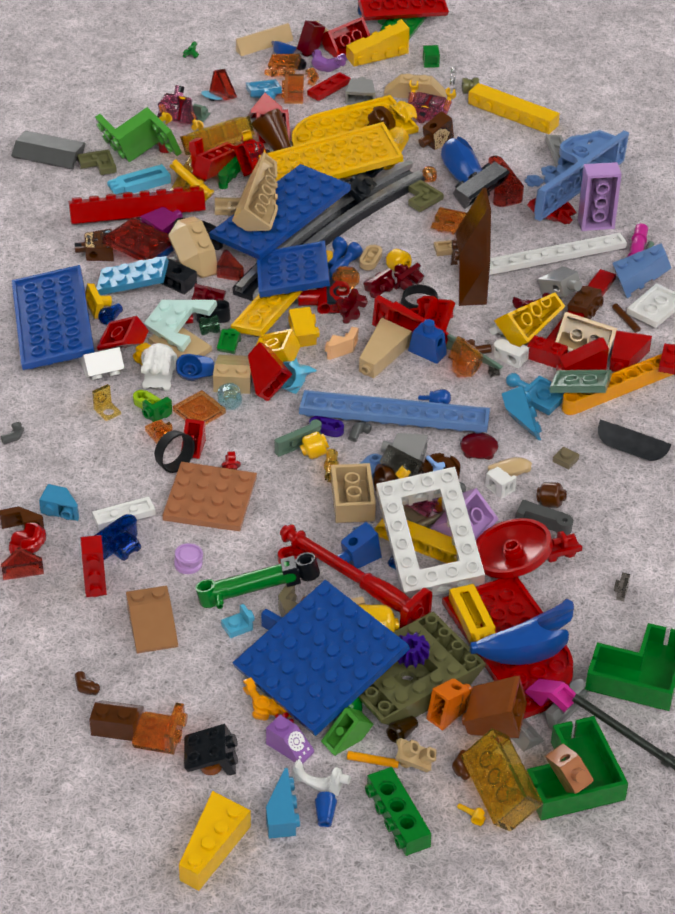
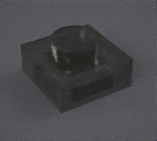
M622 572L621 579H616L614 592H617L616 600L623 602L625 600L630 581V574Z

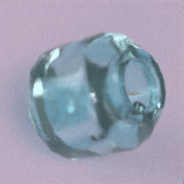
M226 383L220 386L217 392L219 405L225 410L237 409L242 403L240 388L234 383Z

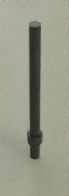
M575 695L572 700L574 703L661 760V764L667 768L670 766L675 770V756L669 752H663L580 695Z

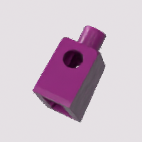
M161 207L141 216V229L164 243L169 239L168 235L174 227V221L178 218H183L180 210L171 212L165 207Z

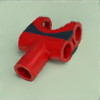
M330 280V286L316 288L317 290L303 291L298 296V306L317 305V310L320 314L339 313L336 301L339 298H343L339 296H347L350 292V287L344 281ZM345 287L346 291H339L338 288Z

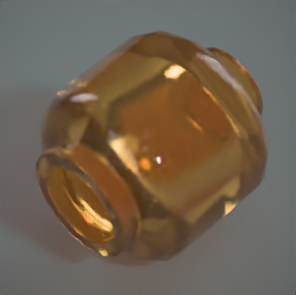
M340 266L333 273V280L344 281L352 289L359 284L360 275L354 267Z

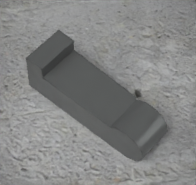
M522 500L515 519L527 518L539 521L549 530L556 533L564 531L566 535L572 532L574 521L568 514L526 500Z

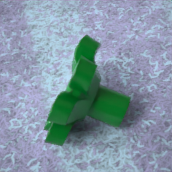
M196 41L192 42L188 49L184 50V58L188 55H192L194 58L199 56V53L196 51Z

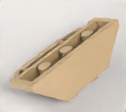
M401 74L386 85L384 90V96L391 95L396 98H410L409 82L412 80V86H416L418 81L419 89L415 92L414 99H418L420 96L422 99L427 100L429 95L426 94L437 96L431 100L439 99V101H446V89L433 76Z
M194 216L178 220L168 237L180 264L197 271L200 278L218 274L215 249L202 220Z

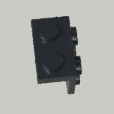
M365 172L353 175L346 182L351 184V190L348 194L358 203L377 185Z
M226 724L186 735L184 737L185 770L191 772L220 764L227 775L236 774V764H238L235 749L238 746L236 735L230 732Z

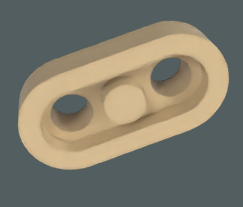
M378 245L367 246L359 259L360 268L363 270L375 269L382 257V248Z

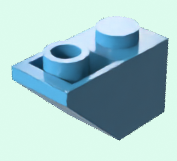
M48 484L39 499L40 512L48 516L78 521V504L68 489Z

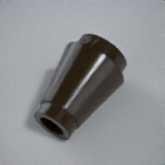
M410 716L390 723L386 730L388 738L394 743L399 738L406 739L418 727V721L414 716Z

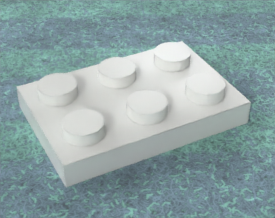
M656 283L627 308V314L657 328L675 312V292Z

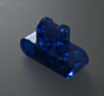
M132 514L121 516L94 535H101L104 560L114 554L125 561L129 558L130 554L141 549V544L136 538L138 535L137 519Z

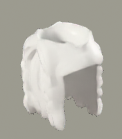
M157 343L143 350L141 355V373L145 374V379L142 382L143 389L151 387L155 389L163 388L164 392L170 390L172 374L176 368L178 357L168 345Z

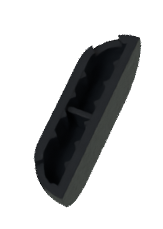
M600 419L599 437L609 447L650 461L663 458L671 448L672 444L605 420Z

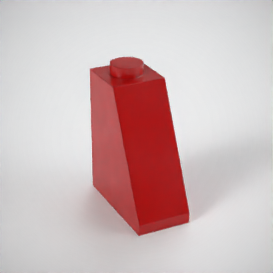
M616 331L609 370L617 372L639 363L650 352L652 336Z
M600 337L560 356L559 364L556 365V371L606 370L609 348L604 337Z
M261 342L248 354L255 392L257 396L269 401L293 374L273 350Z

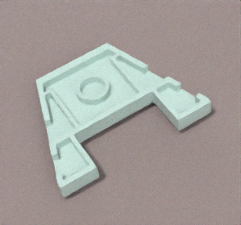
M161 300L144 322V325L150 332L159 338L163 337L170 345H175L179 351L184 352L191 339L190 336L178 332L193 312L210 316L217 307L216 300Z

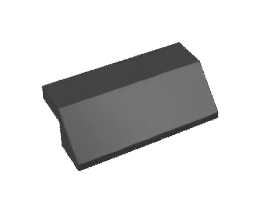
M25 130L15 141L11 156L13 158L73 170L77 155L83 154L86 143Z

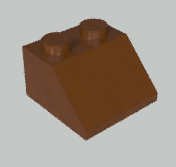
M104 700L95 702L89 719L91 736L134 741L144 706Z

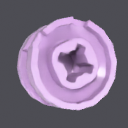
M190 543L178 546L175 550V569L182 574L198 572L203 563L202 549Z

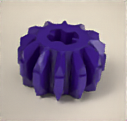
M407 632L406 636L399 635L410 647V650L397 661L399 665L405 664L406 668L413 665L415 669L417 664L424 665L425 660L429 659L430 645L424 635L419 636L417 632L413 635H410L409 632Z

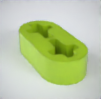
M137 390L133 393V403L143 409L142 401L144 400L151 404L161 400L146 390Z

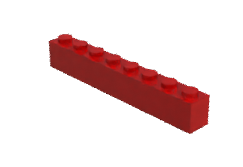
M193 185L189 187L190 189L175 187L170 191L157 189L156 192L151 193L148 190L140 191L139 194L125 192L122 193V196L107 194L106 197L89 196V199L83 200L81 197L72 198V201H68L71 224L135 218L161 207H165L171 212L180 210L181 213L206 210L204 189L199 185Z

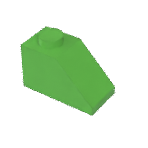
M346 707L321 742L336 756L363 740L374 724L362 711Z

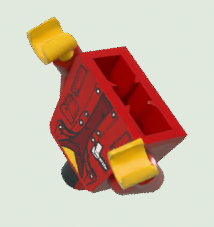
M250 129L241 132L242 143L233 147L244 177L252 174L259 160V155H262L263 152L270 153L268 149H265L262 142H256L253 139Z

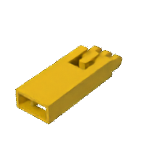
M474 584L449 589V600L470 643L495 633V625Z

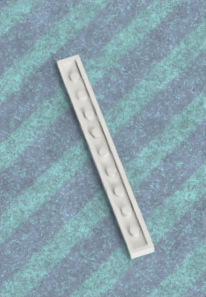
M620 233L494 257L490 258L489 275L624 249L627 246V242Z

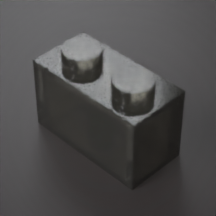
M391 445L387 446L379 461L380 464L390 467L394 472H397L403 466L407 471H411L408 477L419 475L424 467L422 461Z

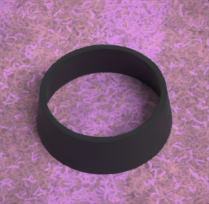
M422 284L412 285L403 291L401 304L408 309L417 308L418 305L408 302L405 298L411 294L421 293L435 296L438 299V294L430 286Z
M177 430L167 432L160 438L155 447L154 456L156 462L169 473L178 472L181 462L189 463L195 450L194 440L190 435ZM182 436L183 448L180 455L173 462L163 464V454L168 444L174 438Z

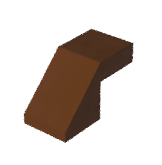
M19 506L0 510L2 529L22 525L24 530L26 523H37L44 528L43 516Z

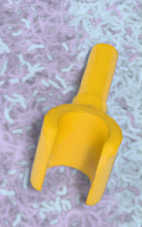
M460 803L457 805L458 809L472 816L471 822L473 824L483 825L485 812L482 808L474 810Z

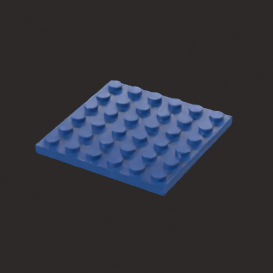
M324 580L232 663L237 670L247 678L251 677L258 688L316 736L408 652L410 647L381 622L327 580Z

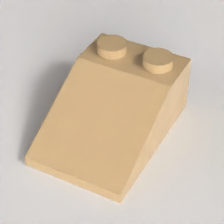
M219 354L213 371V392L250 394L252 374L248 356Z

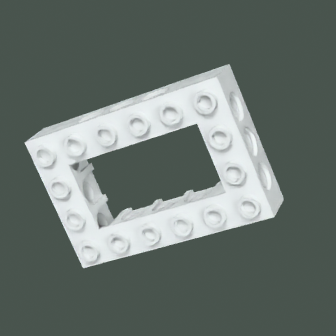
M455 467L376 484L379 505L401 590L404 594L412 598L422 588H427L432 591V596L449 593V589L470 584H474L476 587L485 584L483 565ZM442 497V508L446 511L447 526L450 527L452 533V545H455L457 561L419 569L403 505L408 504L411 506L416 502L425 500L429 502L432 499Z

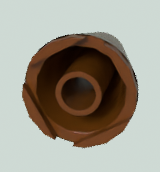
M278 108L265 113V116L262 118L258 117L251 123L256 132L273 151L291 147L282 113Z

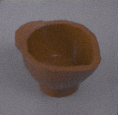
M377 464L374 471V488L377 492V483L399 479L393 469L382 464Z

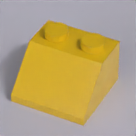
M293 329L265 334L263 337H259L256 343L257 345L261 342L270 347L282 362L293 361L301 347Z

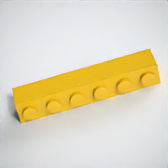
M480 83L469 91L468 104L547 134H550L559 126L560 113Z

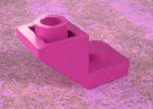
M538 679L525 691L539 706L542 707L550 699L564 713L574 704L572 700L576 695L564 682Z

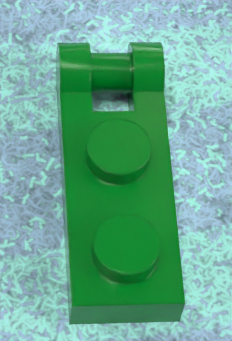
M237 156L218 173V179L220 180L218 187L220 189H227L228 183L233 178H236L241 171Z

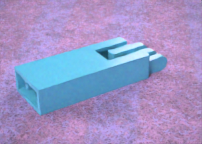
M161 164L118 176L115 179L109 180L107 185L114 194L125 192L137 193L171 183V175Z

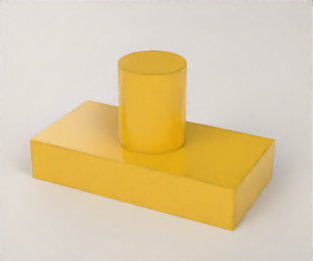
M87 283L85 291L87 305L94 319L101 318L103 307L111 306L112 298L110 295L100 296L95 284Z

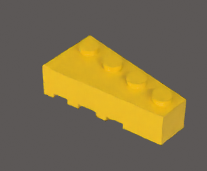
M400 19L397 21V24L388 25L380 32L375 31L367 38L363 37L346 45V57L355 67L408 54L410 28Z
M556 292L509 312L495 319L494 322L510 344L520 347L528 343L534 335L538 334L565 305Z
M212 791L180 860L179 878L181 882L198 891L204 886L251 827V810Z

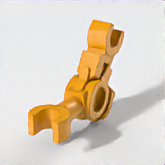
M251 677L243 680L245 687H243L244 692L253 699L254 711L252 716L255 719L265 721L269 719L270 715L275 716L276 714L286 712L273 699L260 695Z

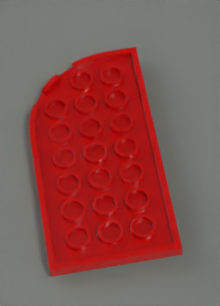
M518 577L500 578L476 586L495 625V633L519 625L543 613ZM449 596L443 597V606L470 644L449 600ZM567 645L559 653L546 660L522 665L502 664L477 654L486 663L485 668L494 681L520 676L524 693L538 679L561 681L569 687L572 683L573 658ZM525 693L527 706L524 719L546 711L553 702L549 699L541 707Z

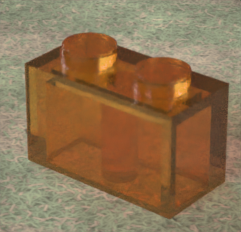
M285 74V80H282L281 98H284V104H303L304 74Z

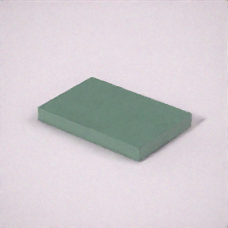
M557 370L550 385V393H606L612 377V370Z

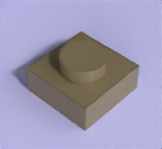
M562 447L553 456V462L569 470L579 460L580 454Z

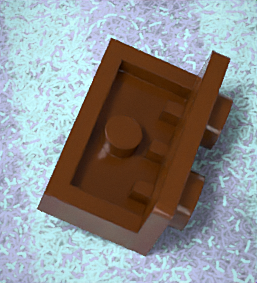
M582 286L581 290L577 291L567 304L568 311L583 313L584 318L591 319L595 316L599 307L603 305L604 298L602 297L601 289Z

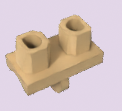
M215 197V215L231 216L235 214L240 198Z
M402 738L396 740L398 746L396 761L400 762L402 767H414L424 772L431 771V763L436 761L435 748H425L414 740L407 741Z

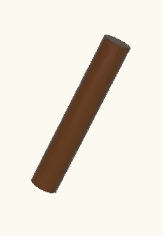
M617 303L612 306V309L635 333L641 330Z

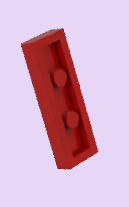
M338 72L308 89L307 95L320 101L348 85L351 78Z

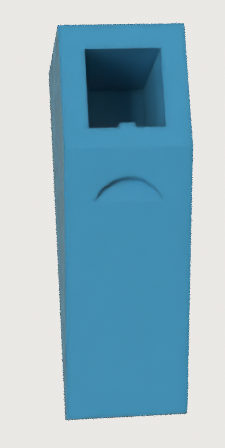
M519 386L502 393L504 405L509 415L537 440H541L539 433L542 432L539 422L535 420L537 412L534 406L531 407L530 402L533 399L530 392H526L523 386Z
M284 768L266 806V823L269 839L296 836V827H300L299 813L294 812V809H297V798L291 792L295 790L294 778L289 777L288 768Z

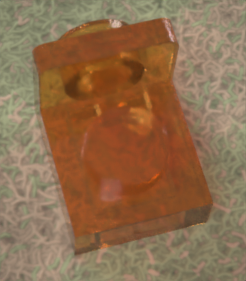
M162 419L145 426V431L156 444L164 434L173 431L172 424L170 422L164 423Z

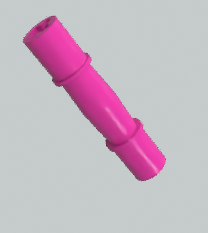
M640 223L635 226L628 256L644 250L648 234L647 225Z

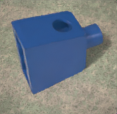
M426 319L413 331L408 351L438 364L447 355L445 333L443 330L434 327L435 322L433 320Z
M367 522L363 523L341 540L342 553L337 555L357 569L382 558L378 533Z

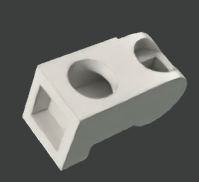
M499 339L494 342V357L518 369L528 360L529 347L525 345L518 347L510 344L505 339Z

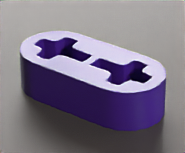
M314 416L309 421L310 425L312 420H320L322 423L321 434L326 436L340 437L344 434V423L340 420Z

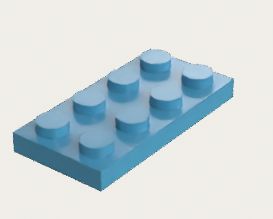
M166 256L105 267L101 269L96 287L99 295L164 283L169 261Z

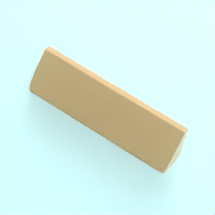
M286 23L237 38L236 52L240 56L273 47L272 41L283 43L293 41L290 24Z

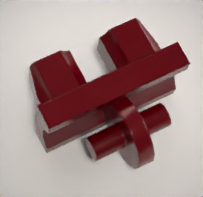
M418 262L410 268L403 264L396 265L394 276L397 278V283L394 284V289L401 288L405 290L407 287L414 285L410 280L416 284L422 282L425 276L419 271L421 265Z
M388 268L383 272H378L374 278L366 280L363 284L365 291L370 292L372 298H376L385 291L390 292L393 290L396 283L392 277V269Z
M195 283L191 300H224L226 291Z
M352 288L348 297L344 299L339 298L336 301L337 311L342 315L344 324H348L351 319L358 320L360 317L358 307L364 308L368 303L366 296L360 295L355 288Z

